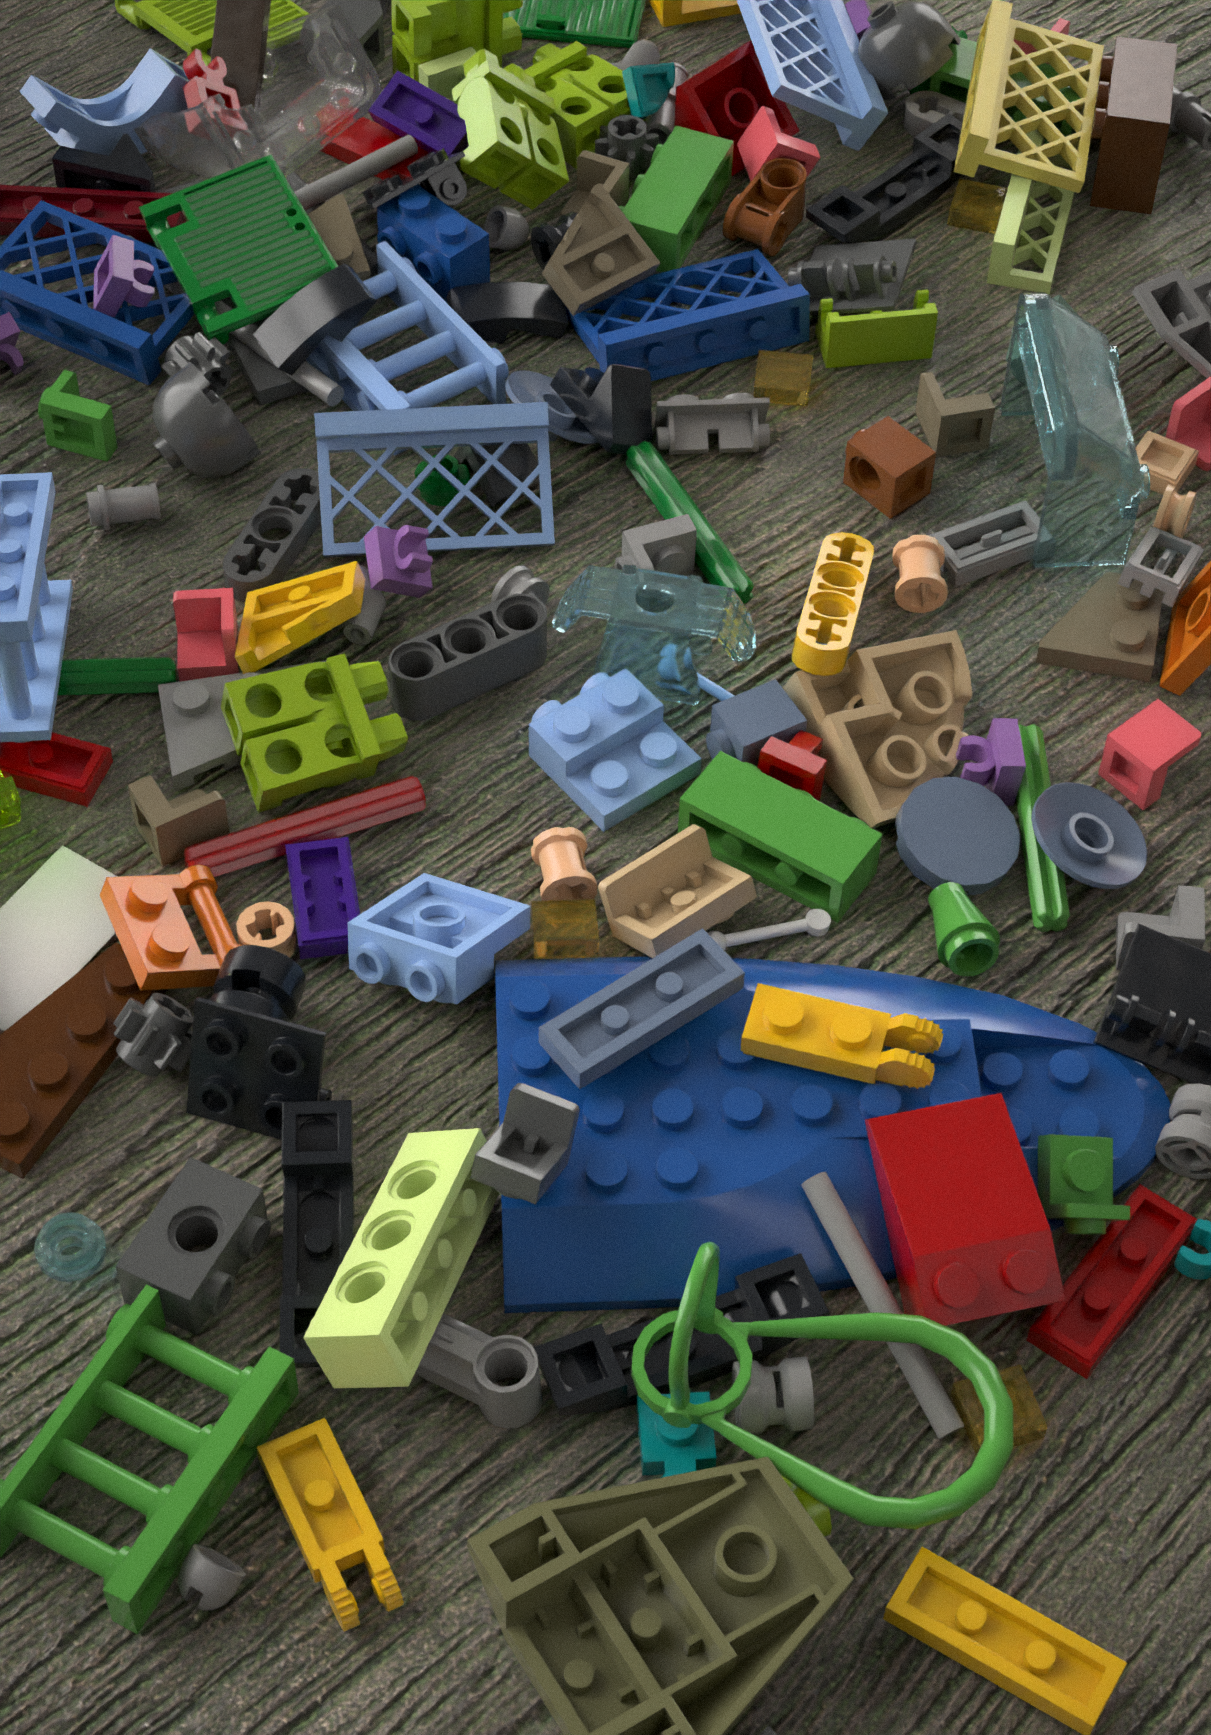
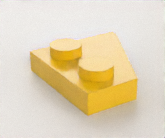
M350 562L247 592L234 656L242 673L260 670L361 613L366 579L358 562Z

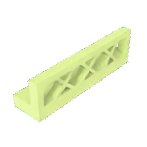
M1037 129L1025 133L1037 147L1044 145L1045 137ZM1060 154L1048 158L1054 166L1070 168L1069 170L1072 171V167ZM1015 174L1011 175L993 241L987 283L1050 294L1075 192ZM1049 194L1058 203L1042 208L1034 199ZM1041 226L1049 236L1034 241L1025 232ZM1032 259L1043 270V273L1016 269L1013 266Z

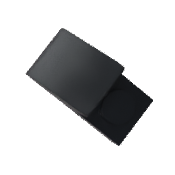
M126 133L123 134L109 156L60 146L52 157L57 187L156 192L153 172L131 137Z
M618 364L610 365L605 373L591 367H587L584 371L565 367L559 368L550 386L607 452L626 455V451L631 445L638 446L643 441L652 444L651 376L647 369Z

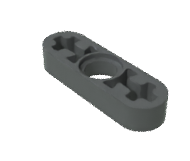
M297 468L283 473L276 480L225 555L222 564L225 588H233L234 599L246 602L247 592L280 583L321 522L318 472L306 468ZM292 499L297 500L295 511L293 510ZM273 528H282L291 532L287 538L278 541L267 540L261 536L264 532ZM257 558H259L260 571L254 570L257 566Z

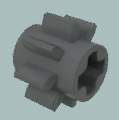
M621 115L613 118L608 126H600V138L595 140V153L629 163V181L636 180L639 174H644L645 170L649 169L653 152L658 145L659 136L654 133L646 134V122L632 115Z
M200 332L196 333L195 336H184L176 340L168 349L165 363L162 365V368L170 375L167 379L168 381L175 373L191 362L209 381L210 385L207 387L209 391L213 390L218 397L227 390L231 374L234 371L225 362L231 353L216 337L208 341Z
M153 993L144 1005L131 997L113 1023L117 1027L114 1035L121 1039L116 1051L128 1065L148 1076H159L167 1065L181 1072L191 1057L192 1031L190 1028L193 1025L194 1016L182 1004L161 993Z

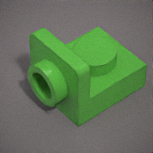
M63 370L52 387H47L43 391L39 401L38 414L40 419L43 420L47 445L108 462L118 448L112 406L80 397L77 374L72 371Z
M1055 1134L1038 1136V1196L1047 1220H1063V1233L1087 1235L1106 1234L1107 1221L1130 1220V1206L1113 1205V1138Z

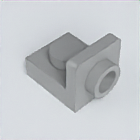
M688 514L625 530L622 533V556L615 559L616 574L621 588L625 592L631 590L641 610L653 607L654 580L671 578L680 573L694 570L697 530Z

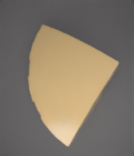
M957 630L858 649L846 661L842 672L835 675L820 676L803 670L796 671L782 687L807 719L806 732L823 739L822 748L817 756L827 760L824 775L825 781L858 818L869 825L870 828H876L895 821L898 811L915 787L933 778H943L949 775L959 761L956 758V752L960 738L968 736V733L962 732L964 707L972 698V686L965 651Z

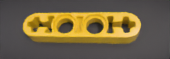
M845 532L832 533L827 535L822 542L792 650V661L805 672L820 676L835 675L842 672L846 665L874 555V546L862 536Z

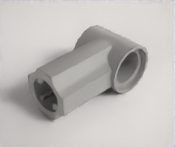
M446 1314L442 1315L415 1374L479 1405L484 1418L494 1426L509 1429L519 1428L530 1423L539 1414L543 1403L538 1356L533 1346L523 1338L513 1335L492 1337ZM514 1377L521 1379L520 1382L512 1386L503 1387L495 1385L497 1381L504 1378Z

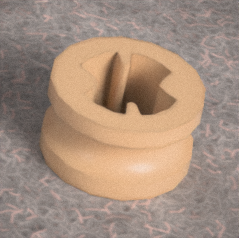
M1169 484L1162 497L1153 527L1183 538L1194 508L1197 493L1189 491L1185 495H1180L1176 492V486Z
M259 902L247 907L239 915L236 923L239 945H257L271 948L287 955L289 958L294 954L297 946L294 917L288 908L275 902ZM271 928L272 935H276V937L270 940H262L261 934L258 931Z

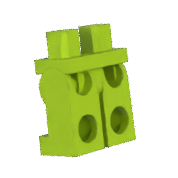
M391 0L392 31L395 33V35H392L393 74L398 70L419 82L418 65L472 47L476 52L486 49L496 55L499 67L502 68L503 55L522 49V33L519 25L512 16L503 19V13L523 7V0Z
M578 41L563 49L556 47L552 43L537 49L533 56V65L525 70L514 63L503 68L509 73L523 71L533 77L536 89L554 99L556 111L549 116L555 120L564 160L575 169H577V158L582 151L586 150L595 153V140L600 138V126H608L609 122L615 117L631 115L622 70L596 55H587V47Z
M486 49L479 50L463 65L465 79L451 89L453 101L458 104V114L465 120L469 147L463 151L465 157L460 159L461 171L494 189L499 187L501 193L533 210L569 182L555 120L549 116L556 111L554 99L536 89L533 77L523 71L509 73L499 67L496 55Z
M344 653L329 657L326 662L308 663L224 684L220 707L237 755H242L240 763L258 813L279 807L284 799L322 787L341 785L354 778L360 780L374 776L379 761L386 760L405 751L408 736L401 717L395 713L369 720L364 707L366 704L386 699L389 692L387 679L379 661L349 665Z

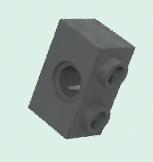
M190 1157L116 1265L124 1302L132 1305L147 1284L159 1290L165 1321L198 1335L211 1314L219 1315L228 1304L235 1287V1276L246 1259H255L261 1253L268 1240L271 1222L267 1219L263 1189ZM200 1244L212 1245L209 1249L202 1252L187 1251L191 1247Z

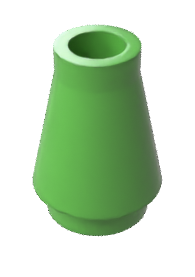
M948 882L933 889L928 897V904L932 910L940 962L959 976H974L985 972L996 962L999 955L1000 935L998 931L969 899L962 885Z

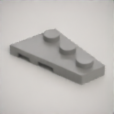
M304 664L158 685L174 792L195 784L193 776L218 765H221L225 771L241 765L242 755H237L220 707L226 682Z

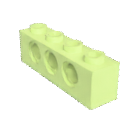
M480 1128L408 1133L303 1337L333 1388L409 1387L499 1195L495 1188L470 1179L475 1154L487 1142Z

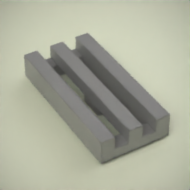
M1026 500L928 535L935 537L939 544L944 547L945 559L940 570L942 572L949 570V581L954 587L1050 553L1054 549L1056 539ZM1024 523L1027 524V525L1018 527V528H1016V529L1007 531V532H1005V533H1002V531H1005V530H1007V529L1016 527V526H1018V525H1021V524H1024ZM980 539H981L980 542L974 543V544H972V545L963 547V548L958 549V550H955V551L953 550V549L958 548V547H960V546H963V545H966V544H969V543H971V542H974V541H977V540H980Z
M1151 527L1126 563L1118 584L1129 588L1134 579L1143 583L1140 594L1151 598L1154 591L1159 589L1166 592L1161 603L1173 607L1197 568L1204 549L1199 545L1156 527ZM1156 543L1166 547L1153 569L1143 566L1153 552ZM1177 553L1186 555L1174 577L1166 576L1165 574L1175 560Z

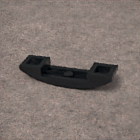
M948 113L914 136L912 154L856 192L849 190L843 185L806 209V218L843 243L868 241L902 226L929 207L962 175L954 172L963 122Z
M351 1100L282 1102L281 1165L284 1185L280 1352L294 1358L295 1368L320 1367L303 1337L355 1238Z
M801 1253L735 1276V1290L716 1296L715 1308L719 1309L724 1317L731 1322L751 1323L755 1321L829 1316V1310ZM656 1318L606 1335L601 1323L535 1346L534 1350L538 1356L539 1367L558 1414L575 1415L601 1412L637 1404V1396L639 1395L632 1379L633 1347L644 1327ZM693 1328L688 1357L689 1388L732 1372L733 1362H738L734 1349L717 1333L707 1334ZM674 1331L668 1332L657 1340L645 1357L644 1368L649 1382L660 1394H671L669 1387V1358ZM748 1337V1345L752 1353V1360L757 1361L798 1338Z

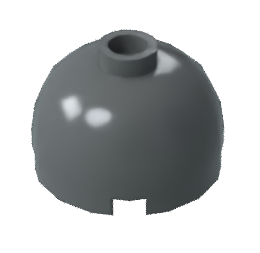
M889 1L874 10L867 18L870 26L860 39L858 55L866 69L874 77L883 100H890L895 98L890 89L903 83L909 91L936 73L953 56V52L948 45L950 43L959 45L961 40L946 18L929 4L911 1L895 7L893 2Z
M190 362L175 373L160 388L153 403L152 419L161 437L154 441L153 445L173 470L183 464L199 477L214 479L229 476L261 454V451L257 448V444L223 398L220 399L213 390L209 391L207 388L210 385L209 381Z

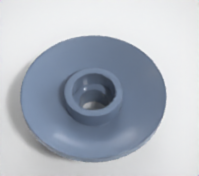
M526 370L514 371L509 375L505 383V389L513 403L548 402L549 441H556L559 437L585 444L598 443L597 439L550 386L553 378Z
M1065 782L1050 786L1036 800L1032 809V826L1037 841L1050 860L1066 874L1089 886L1102 889H1117L1131 884L1142 873L1147 861V847L1144 836L1134 818L1112 797L1088 785Z

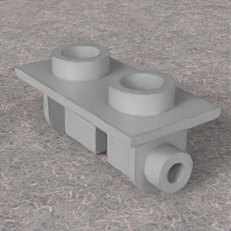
M733 393L726 395L722 399L699 400L694 395L682 394L672 396L667 401H657L654 420L657 450H668V455L705 454L709 450L708 434H718L719 453L758 452L760 446H769L770 444L769 424H765L770 400L769 398H755L749 393Z

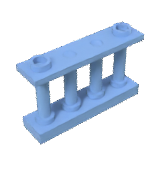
M386 241L377 244L378 275L362 282L375 299L388 295L399 308L353 328L342 342L327 335L306 361L343 387L344 395L342 400L352 411L428 408L474 387H477L492 404H506L505 383L509 371L501 352L496 348H491L416 272L414 265L408 258H402ZM414 325H417L429 338L378 362H375L373 359L367 360L359 351ZM445 355L459 369L407 394L401 390L397 391L388 382ZM408 449L396 450L393 455L395 456Z
M52 472L0 474V742L26 743L38 740H51L73 593L72 580L48 581L44 563L56 493Z

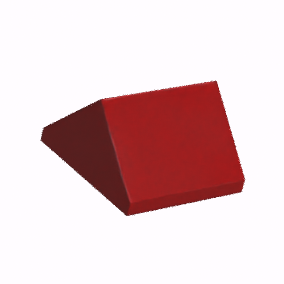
M751 40L676 87L675 126L734 141L732 176L745 168L737 142L762 106L773 109L781 133L793 136L800 131L786 103L772 97Z

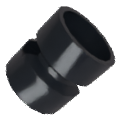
M257 945L238 946L229 950L224 957L213 986L214 995L209 1000L290 1022L297 1012L306 987V975L296 962L274 949Z

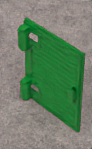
M523 0V7L503 13V19L512 16L520 27L522 38L571 43L578 41L581 44L631 48L638 41L646 0Z
M272 154L139 207L147 230L157 248L162 251L191 303L194 314L208 340L216 337L222 345L228 341L230 332L271 316L282 304L302 288L328 271L338 267ZM182 211L188 222L171 228L167 217ZM230 296L236 308L219 314L215 302Z

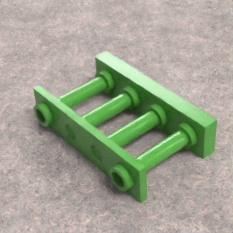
M147 1284L132 1305L125 1304L115 1313L107 1329L106 1341L6 1479H0V1558L20 1532L104 1578L103 1592L112 1621L136 1634L140 1632L180 1572L181 1565L193 1544L200 1542L258 1455L256 1447L266 1443L299 1394L294 1358L270 1346L254 1368L247 1366L241 1370L164 1331L166 1322L159 1290ZM146 1354L228 1396V1407L215 1426L207 1424L200 1428L123 1388V1385ZM106 1412L188 1455V1465L174 1486L166 1484L159 1488L85 1449L81 1444L103 1413ZM62 1471L146 1515L147 1525L132 1547L123 1546L118 1550L38 1507Z

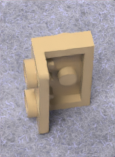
M695 824L687 827L608 876L598 885L613 937L651 958L656 957L702 928L706 931L713 925L730 919L735 911L757 898L752 876L713 858L705 829Z

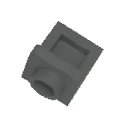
M527 443L512 444L497 460L522 483L538 466V462ZM483 445L482 447L493 455L501 445ZM469 446L460 447L453 456L458 459L459 465L469 463L474 474L486 462ZM493 467L479 480V484L492 507L507 501L516 491V488ZM539 477L528 487L530 490L539 486Z
M517 1083L509 1093L503 1123L475 1154L470 1179L493 1187L497 1192L506 1197L523 1199L536 1204L568 1165L580 1113L579 1106L576 1103L524 1083Z

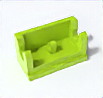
M929 290L916 291L912 310L891 312L879 310L871 311L870 314L839 316L838 312H832V298L821 299L815 334L825 367L836 368L932 358L938 311L935 303H928Z

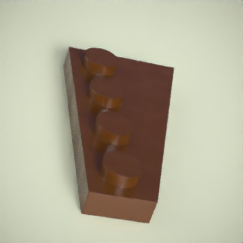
M114 943L0 1034V1168L22 1179L25 1178L118 1056L116 1048L121 1039L115 1037L114 1032L117 1027L113 1023L128 1000L132 997L144 1005L153 993L165 994L168 990L140 991L121 944Z

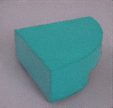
M674 62L630 66L622 71L631 115L643 120L662 107L670 89L673 88L675 83Z

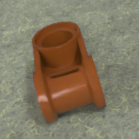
M776 158L765 163L744 191L738 194L731 202L723 222V236L731 241L741 238L761 246L764 254L775 256L784 245L787 237L802 222L804 217L807 179L804 166L796 160L789 158Z

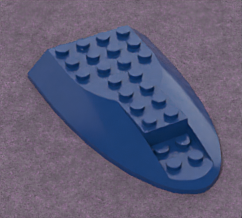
M650 956L495 960L499 1127L504 1121L509 1093L517 1083H524L576 1103L580 1108L568 1165L539 1201L533 1204L523 1199H513L501 1194L504 1313L679 1307L698 1249L706 1242H714L720 1249L716 1296L735 1290V1276L799 1253L802 1254L820 1292L855 1287L850 1274L801 1186L807 1179L821 1172H826L885 1281L897 1278L865 1119L1002 1093L1037 1193L1038 1136L1055 1134L1113 1138V1198L1136 1182L1151 1166L1157 1156L1155 1146L1160 1132L1165 1124L1170 1123V1101L1163 1086L1145 1065L1093 1043L1097 1032L1077 1022L1004 995L916 976L838 965L732 958L745 972L742 990L579 1089L539 1044V1027L652 958ZM760 983L890 1013L891 1018L907 1013L918 1016L920 1019L933 1020V1023L939 1024V1028L943 1029L942 1034L944 1035L941 1047H939L938 1051L935 1050L933 1054L919 1053V1055H925L927 1059H931L930 1062L934 1064L935 1071L930 1086L926 1085L925 1088L919 1087L916 1089L915 1087L898 1086L877 1080L875 1084L743 1054L744 1052L740 1051L741 1038L757 984ZM884 1046L883 1052L894 1048ZM1047 1220L1051 1232L1063 1226V1220Z

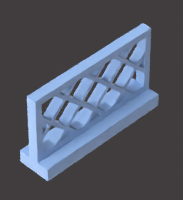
M737 0L772 97L835 123L842 144L859 151L887 116L888 111L874 77L859 58L858 47L860 42L843 0Z
M548 402L314 413L323 557L366 555L364 537L359 542H334L333 520L349 503L374 524L368 531L370 532L375 526L389 528L385 524L407 500L432 521L426 528L428 529L429 536L437 527L448 536L446 538L427 537V552L554 546ZM536 443L538 466L523 483L497 461L512 444ZM483 445H501L493 455L482 447ZM469 446L486 461L465 486L440 464L454 447ZM444 447L435 458L423 449ZM412 449L428 463L427 467L407 489L382 467L396 450ZM386 450L377 461L365 452ZM355 452L370 466L368 471L349 492L330 475L329 453ZM491 467L516 488V491L496 513L470 491ZM433 470L437 471L459 491L438 516L413 495ZM376 473L401 494L380 519L355 498ZM537 477H539L540 498L528 488ZM331 486L343 496L333 509ZM523 494L541 511L542 533L518 534L501 517ZM464 497L490 519L475 536L460 537L443 522ZM495 524L506 533L505 535H486Z

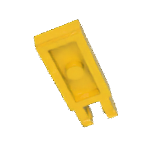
M758 983L742 1034L740 1051H743V1054L875 1084L877 1080L918 1089L919 1087L925 1088L926 1085L930 1086L935 1071L934 1064L930 1062L931 1059H927L925 1055H919V1053L933 1054L935 1050L938 1051L944 1034H942L943 1029L939 1028V1024H935L933 1020L929 1021L926 1018L920 1019L918 1016L907 1013L891 1018L890 1013ZM884 1046L894 1048L883 1052Z
M325 1417L257 1446L258 1459L315 1583L321 1581L327 1600L342 1630L345 1632L360 1625L356 1600L352 1592L347 1590L340 1572L362 1562H365L373 1591L379 1603L383 1604L386 1611L389 1612L404 1605L398 1582L384 1555V1539Z

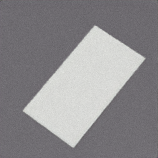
M63 845L0 908V1029L3 1031L7 1030L76 975L116 934L100 898V892L106 877L118 876Z

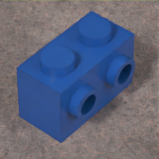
M418 184L377 207L378 244L386 241L402 258H408L414 265L416 272L446 303V297L450 289L490 282L489 233Z

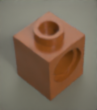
M885 417L868 429L859 430L847 441L843 483L889 519L931 493L936 451L891 417Z

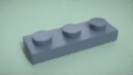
M702 928L540 1026L539 1044L574 1084L581 1089L742 990L745 972Z

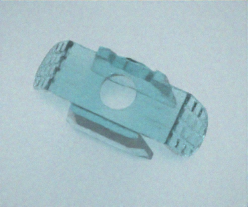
M589 565L565 592L552 621V627L564 633L582 615L608 619L593 675L605 672L611 677L626 668L657 699L690 705L698 704L701 697L694 654L710 655L713 650L712 637L718 639L728 656L735 662L750 660L756 646L753 621L747 608L733 588L702 583L701 577L691 574L684 576L636 568V565H624L623 570Z

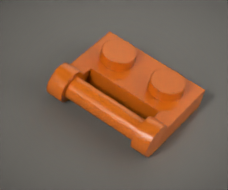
M194 865L184 869L179 874L106 877L100 892V898L140 991L214 986L224 957L229 950L242 946L237 943L215 896L218 885L209 867ZM192 905L214 954L202 955L180 906Z

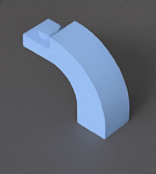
M152 49L148 50L136 69L121 86L98 98L78 99L71 97L33 75L29 77L19 91L35 108L31 116L44 127L60 146L105 156L111 154L125 133L131 137L139 152L143 154L171 139L190 121L183 87L190 80L185 75L182 67Z

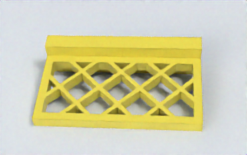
M992 0L977 40L954 172L974 178L980 164L1080 193L1085 182L1104 46L1011 19L1013 4L1002 0ZM1014 39L1032 44L1037 51L1026 55L1014 42ZM1069 55L1086 60L1088 65L1075 69L1064 56ZM1048 62L1059 75L1048 79L1037 66ZM1022 72L1032 85L1020 88L1009 75ZM1070 86L1081 99L1070 103L1059 89ZM1043 95L1054 109L1042 112L1031 99ZM1016 105L1027 118L1014 122L1004 109ZM1065 120L1076 133L1065 137L1053 123ZM1037 129L1049 143L1037 147L1025 133ZM1010 139L1021 153L1016 155L995 149L996 144ZM1060 154L1072 167V171L1054 166L1048 158Z

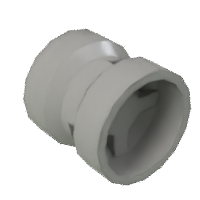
M1200 1083L1187 1084L1178 1088L1174 1094L1169 1108V1118L1172 1122L1165 1124L1160 1132L1155 1146L1156 1155L1163 1165L1179 1175L1193 1179L1211 1178V1086Z
M807 1357L784 1358L778 1366L763 1367L756 1360H752L751 1385L740 1405L734 1408L736 1426L752 1434H761L767 1426L783 1425L788 1431L812 1430L814 1426V1396L811 1370ZM733 1362L732 1385L739 1375V1362ZM776 1393H777V1404H778V1408H777V1406H776Z

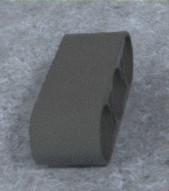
M516 593L505 596L396 646L390 653L388 661L390 697L394 711L401 717L409 720L422 721L429 719L541 667L547 659V609L544 603L537 597L529 594Z

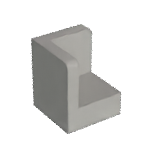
M1178 885L1170 916L1120 912L1116 922V970H1120L1138 923L1202 949L1205 942L1204 888Z

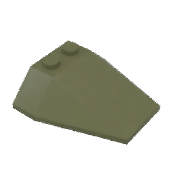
M769 1457L533 1503L467 1540V1547L504 1638L563 1735H726L850 1589L854 1580Z

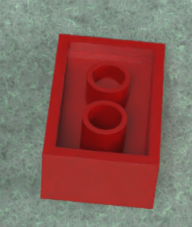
M1002 1093L865 1119L905 1314L922 1315L946 1326L1066 1301L1051 1229Z

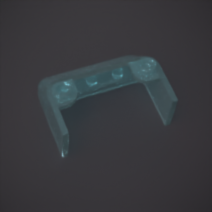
M1045 292L1021 293L1018 298L1000 404L1001 416L1035 415L1047 468L1048 482L1033 555L1034 568L1126 564L1140 499H1147L1149 496L1150 473L1147 464L1139 463L1117 377L1119 371L1118 348L1116 345H1109L1106 334Z

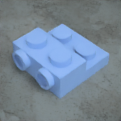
M626 668L611 677L605 672L593 675L581 688L580 695L563 705L557 700H550L536 710L531 723H529V756L603 832L701 774V757L663 721L664 705Z
M423 873L347 923L349 969L354 970L356 975L366 983L375 984L380 982L386 985H399L408 988L409 992L420 1001L429 1002L434 1000L440 1003H453L457 1005L494 978V954L530 929V905Z

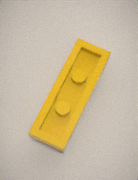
M923 1546L888 1602L883 1617L890 1624L1082 1735H1091L1127 1665V1662Z

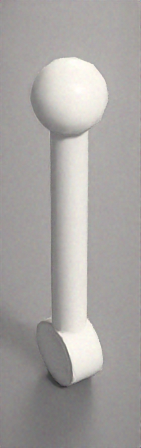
M812 909L807 913L806 918L725 935L719 931L707 933L725 950L726 947L805 931L815 937L823 936L829 930L831 918L825 910Z

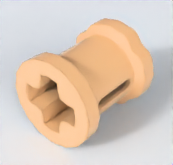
M912 535L907 539L899 541L893 548L892 554L893 564L898 568L900 578L895 585V600L897 604L904 610L913 613H926L936 610L944 604L948 594L947 584L940 574V568L944 564L945 559L944 547L939 544L935 537L928 535Z
M554 827L543 831L533 840L531 856L536 865L541 867L544 880L540 886L541 900L547 908L553 911L566 912L577 910L589 904L597 895L596 879L592 873L587 871L584 860L587 849L586 837L582 831L574 827Z

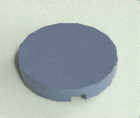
M959 777L933 778L915 787L896 815L895 827L897 825L896 831L898 835L896 846L899 856L915 877L933 889L944 883L955 882L962 885L965 891H969L967 895L982 894L999 885L1018 858L1020 834L1014 815L999 796L977 782Z

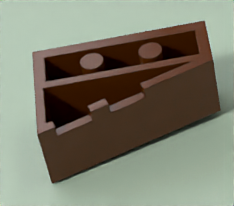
M1116 36L1113 56L1103 55L1091 134L1092 140H1099L1090 206L1152 215L1170 126L1177 44Z

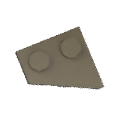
M598 183L592 188L547 263L542 275L574 316L653 275L660 262L602 184Z
M1106 572L1040 640L1036 663L1150 682L1154 667L1163 591L1156 589L1151 598L1140 594L1143 586L1142 582L1134 579L1130 587L1126 588L1118 584L1121 574Z

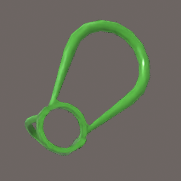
M706 1242L699 1247L686 1282L679 1310L662 1314L644 1327L634 1344L632 1379L637 1393L654 1413L663 1416V1419L668 1424L678 1428H688L691 1424L707 1425L756 1459L769 1457L781 1476L825 1506L868 1526L916 1530L960 1517L994 1489L1013 1450V1403L996 1365L963 1333L922 1315L883 1312L755 1321L751 1323L731 1322L724 1317L719 1309L715 1308L720 1249L714 1242ZM693 1328L703 1333H717L734 1349L740 1364L739 1375L731 1389L716 1400L698 1405L689 1402L688 1357ZM674 1331L669 1358L670 1399L661 1395L649 1382L644 1365L645 1357L652 1345L668 1332ZM748 1337L910 1343L946 1357L972 1382L984 1409V1441L971 1468L947 1488L915 1498L875 1496L726 1421L725 1416L740 1405L751 1385L752 1353L748 1345Z

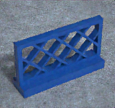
M42 200L0 246V316L10 312L20 330L146 385H150L162 371L158 357L194 315L193 307L185 293L166 297L163 285L178 282L160 249ZM46 222L58 226L65 231V235L39 241L34 240V236ZM112 235L133 240L134 260H142L154 266V273L147 285L157 287L160 299L149 301L146 307L128 306V302L124 300L122 308H119L115 317L89 308L88 303L94 302V285L84 287L82 275L94 273V269L102 254L78 260L75 249L96 243L107 247ZM69 250L71 262L46 268L40 267L38 257ZM32 259L33 271L16 275L4 271L11 263ZM75 277L78 289L57 294L45 289L44 284ZM164 314L165 321L153 335L133 326V321Z
M759 249L651 275L574 316L565 306L568 321L599 363L600 371L605 373L612 364L643 368L650 372L651 381L809 341L810 294L801 284L789 286ZM751 270L756 274L753 278L735 275ZM696 284V285H702V286H707V287H706V288L704 289V291H703V290L688 288V287H686V286H690V285ZM722 289L742 294L739 297L718 293ZM642 297L656 298V301L654 303L636 299ZM671 302H677L692 306L687 310L669 305ZM600 309L605 310L606 313L599 315L585 311ZM622 314L640 317L641 320L633 322L619 318Z

